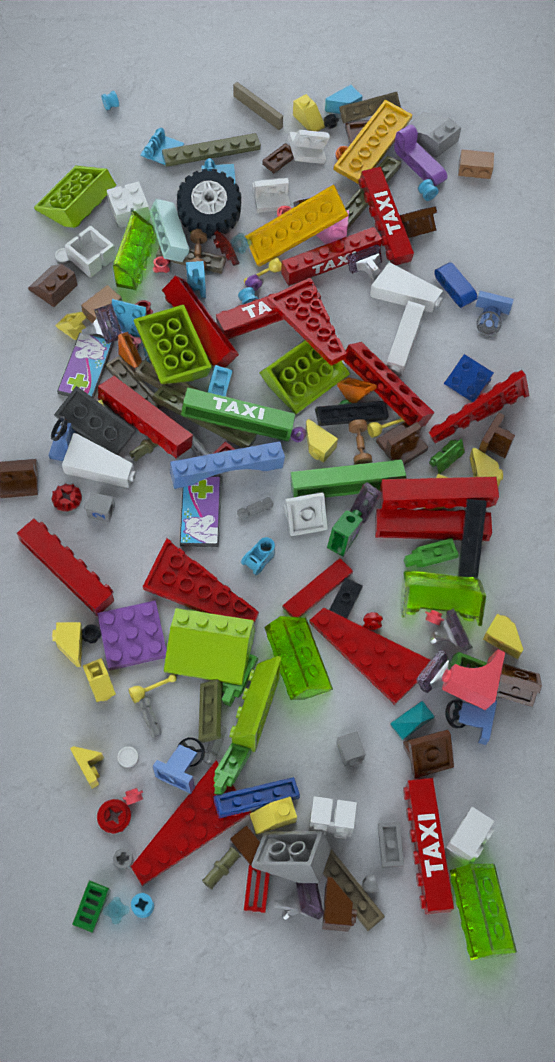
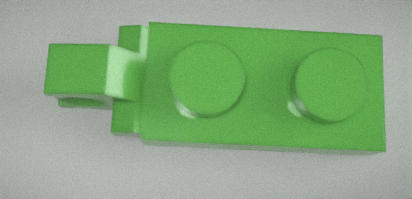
M450 538L419 546L416 550L412 551V554L406 555L403 561L406 567L416 565L418 568L456 559L459 557L453 539Z
M249 655L242 685L223 682L222 692L224 695L221 700L224 705L231 707L235 697L239 698L247 685L250 672L256 666L257 656Z
M234 743L230 744L215 770L214 794L223 795L227 786L232 787L251 755V748Z

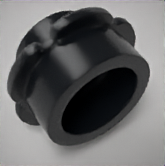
M335 114L327 115L323 119L325 127L329 129L335 128L339 118H336Z
M87 625L82 630V639L85 642L93 644L101 638V631L96 625Z

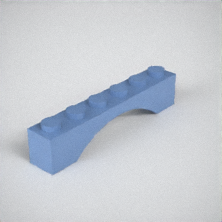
M280 441L171 461L170 475L174 489L192 486L208 477L228 471L244 469L270 471L283 468L285 455Z

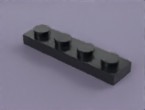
M385 401L317 406L315 408L319 426L349 424L351 421L358 419L371 422L387 420L389 418Z
M466 499L457 576L478 578L487 501Z

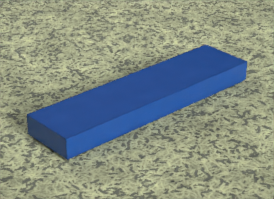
M292 777L224 793L223 795H216L213 799L218 817L223 818L260 809L271 802L291 797L292 801L300 798V793L295 778Z

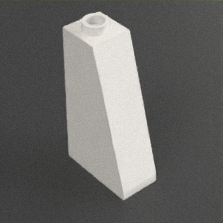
M390 262L371 286L370 296L372 298L404 306L407 305L408 301L424 305V311L433 312L443 302L442 289Z
M411 301L407 302L386 364L390 370L399 376H403L421 327L425 309L424 305Z
M73 433L62 463L64 474L125 488L130 487L131 482H134L136 477L133 463Z

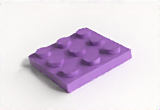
M156 600L97 613L109 671L166 658L167 650Z

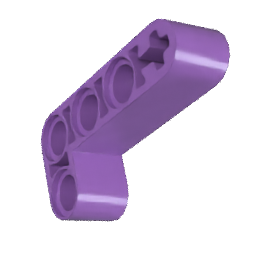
M410 124L396 132L394 143L396 154L423 180L431 179L434 183L433 186H437L447 180L446 170L417 143L418 132L414 125Z

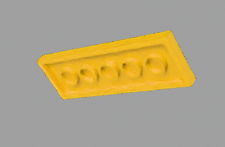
M384 100L335 163L333 170L359 184L358 179L361 176V172L376 167L395 142L396 132L408 125L413 114Z
M333 184L245 236V239L256 264L260 267L349 215Z

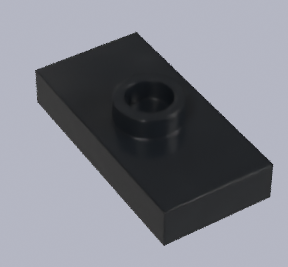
M345 578L329 610L347 619L363 585Z

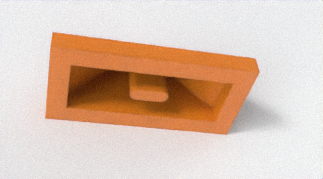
M129 333L119 334L118 355L132 367H139L142 359Z
M350 377L337 383L339 390L351 403H358L377 388L375 384Z

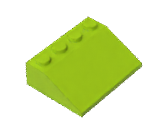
M75 165L34 206V209L64 227L75 228L102 202L107 195V190L114 188L116 183L107 168Z
M184 305L133 320L161 384L190 382L209 375L211 370L210 362Z
M305 340L259 372L268 387L295 414L350 375L342 361L331 366Z
M176 608L170 626L163 671L207 680L218 679L220 682L242 685L256 632L254 621Z
M276 656L257 663L256 669L251 670L248 681H251L249 688H245L242 699L245 700L243 707L239 706L237 710V725L232 726L229 737L232 738V743L251 748L253 752H256L280 679L281 657Z

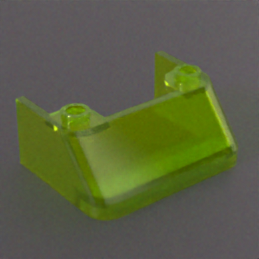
M417 571L403 572L400 605L402 618H406V614L415 615L420 609H432L459 613L463 620L474 621L476 619L477 625L482 626L486 593L481 580Z

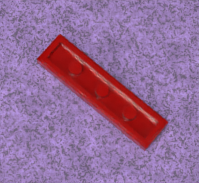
M339 558L283 604L282 608L297 621L340 585L345 578L352 575L353 570Z

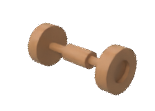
M201 229L193 230L190 233V240L196 244L194 257L196 258L191 259L189 262L204 261L200 259L202 248L200 244L207 241V234L202 232ZM204 261V271H205V269H206V262Z
M362 419L353 420L348 425L349 431L357 433V449L360 451V454L353 458L354 465L372 463V456L363 451L365 445L363 436H361V433L367 430V422Z

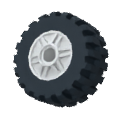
M202 169V172H193V176L188 175L185 178V182H181L177 191V210L182 225L184 227L188 226L190 233L193 230L201 229L202 232L207 234V239H211V236L221 237V233L226 235L230 232V228L233 229L236 226V221H239L242 197L239 187L236 183L234 184V179L231 176L227 178L225 172L221 171V173H218L217 169H212V171Z

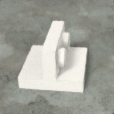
M300 129L297 133L289 132L287 137L295 161L318 164L326 162L324 148L330 139L328 133Z
M288 178L253 182L257 213L277 211L281 206L290 207Z
M323 492L285 499L286 504L283 505L288 519L290 536L328 530Z

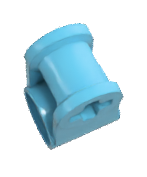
M268 537L260 539L244 555L241 564L247 565L253 570V574L258 575L275 556L274 541ZM270 547L271 550L263 551L262 548Z

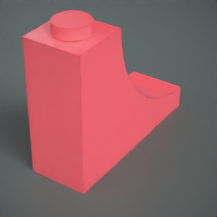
M499 649L496 650L488 658L487 664L479 668H466L454 664L449 670H445L442 676V681H444L442 690L483 710L488 709L496 701L505 652Z

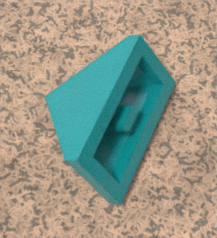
M421 701L391 722L390 725L403 741L435 718V716L426 704Z

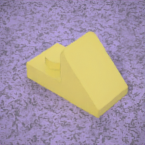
M83 312L66 314L55 326L72 339L77 340L79 333H82L81 330L86 328L82 322L86 316Z
M75 746L71 747L70 750L92 789L99 785L97 778L100 776L95 766L92 765L103 760V754Z

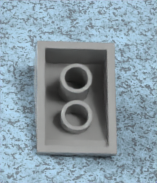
M423 112L408 123V125L412 124L417 129V143L436 158L459 141L461 127L450 118Z
M265 831L251 865L255 869L298 883H320L331 847L323 831Z

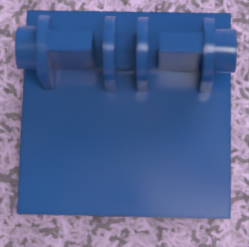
M464 354L444 384L466 399L474 402L486 384L488 385L491 382L494 372Z

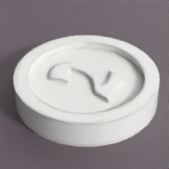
M65 248L56 251L55 258L57 262L61 264L70 262Z
M133 747L122 748L117 756L119 764L125 768L135 766L139 758L137 751Z

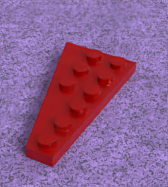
M311 277L268 297L267 303L331 366L346 359V351L340 339L337 338L335 328L330 323V317L322 300L317 295L316 288L313 287Z
M523 370L513 372L507 380L497 383L493 386L492 390L482 393L477 397V400L464 405L458 413H453L443 423L434 425L431 431L428 432L434 444L453 435L458 428L465 429L469 427L471 421L476 420L479 422L502 410L505 404L512 405L517 402L519 397L523 396L526 398L530 396L526 374Z
M166 538L143 584V590L199 612L253 620L255 625L259 611L243 598L238 597L228 586L223 585L218 581L217 577L197 561L192 560L181 548L176 547L171 540Z
M324 607L309 620V623L394 705L437 664Z
M217 760L197 783L193 792L189 793L130 866L142 886L250 815L251 811L223 818L218 817L213 799L217 795L214 794L215 770L219 765ZM233 785L232 787L227 786V789L224 793L237 790Z

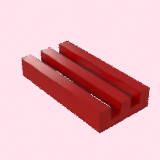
M249 865L243 911L265 913L270 873H265L262 907H257L261 870L253 868L252 865ZM253 870H257L253 906H249Z

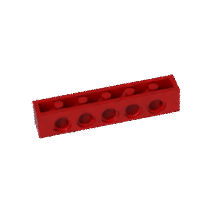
M362 341L349 344L345 350L346 359L343 361L363 381L377 385L374 391L409 426L416 422L421 427L426 426L435 412Z

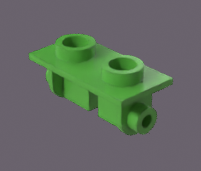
M455 439L449 441L442 448V452L439 451L430 458L429 464L432 467H437L438 474L449 468L453 462L465 453L463 440L460 439L458 441Z

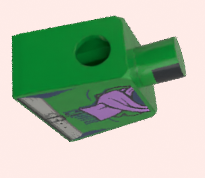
M354 510L353 512L345 511L332 527L327 548L344 557L359 534L363 521V514L359 510Z

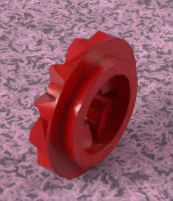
M65 483L62 486H57V489L52 491L51 500L55 508L67 512L76 509L80 505L82 494L80 489L74 484L69 485ZM63 493L70 496V501L66 498L63 499Z
M111 799L104 802L97 812V822L100 828L112 834L123 832L129 826L132 817L128 805L119 799ZM110 809L115 814L120 813L118 824L114 820L108 821L111 818Z

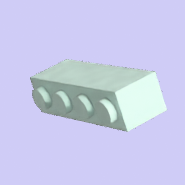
M155 199L149 212L163 258L183 262L189 253V246L175 204Z

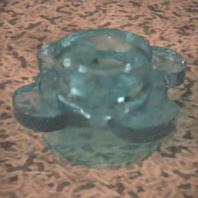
M114 897L112 902L103 909L104 915L109 916L113 924H119L121 918L130 912V908L124 905L119 897Z

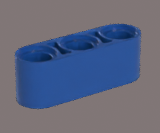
M452 262L435 269L434 274L437 281L460 308L477 300L475 289Z

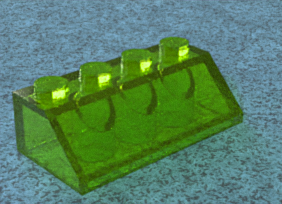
M132 211L113 263L116 287L137 290L138 284L142 283V272L147 268V258L152 253L151 246L156 242L154 226L136 211Z
M280 616L264 627L274 657H281L280 675L283 678L290 700H305L333 690L306 618Z
M467 864L449 870L470 960H481L517 953L495 864Z

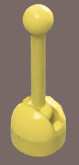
M277 257L269 262L268 268L256 275L259 277L268 271L274 273L281 271L280 260Z
M400 418L383 425L378 422H372L367 424V431L370 437L374 438L382 433L383 428L405 421Z
M171 674L169 678L149 687L133 686L129 688L134 704L138 703L145 697V692L168 682H175L177 677Z

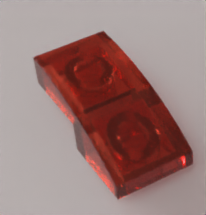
M215 231L216 238L213 241L216 249L220 248L221 253L226 255L227 261L231 260L233 266L238 265V258L230 242L219 231Z

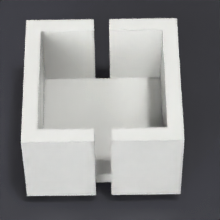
M139 181L124 185L125 188L119 186L107 190L108 203L118 228L133 225L132 210H134L136 224L150 220L149 206Z
M89 226L79 234L80 242L76 236L65 244L67 258L90 278L102 269V265L105 267L116 259L114 245L92 226Z
M314 796L309 831H323L324 835L331 833L337 839L351 837L354 829L357 802L337 800L333 822H330L333 799Z
M471 807L446 846L445 852L465 866L470 861L474 863L484 848L481 846V843L485 844L495 829L492 828V825L495 821L474 807Z

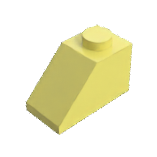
M307 94L293 101V116L308 131L318 132L325 128L316 103Z
M307 419L305 430L309 453L314 459L324 463L337 448L338 438L310 419Z
M472 448L469 458L473 477H497V484L499 486L500 481L503 480V471L499 469L498 462L477 448Z
M497 614L483 640L518 659L523 651L516 625L508 617Z
M56 622V629L52 631V640L56 642L58 649L76 667H81L83 635L81 622Z
M102 658L83 665L96 702L107 701L116 695Z
M291 797L271 802L250 813L256 835L296 823L297 821Z

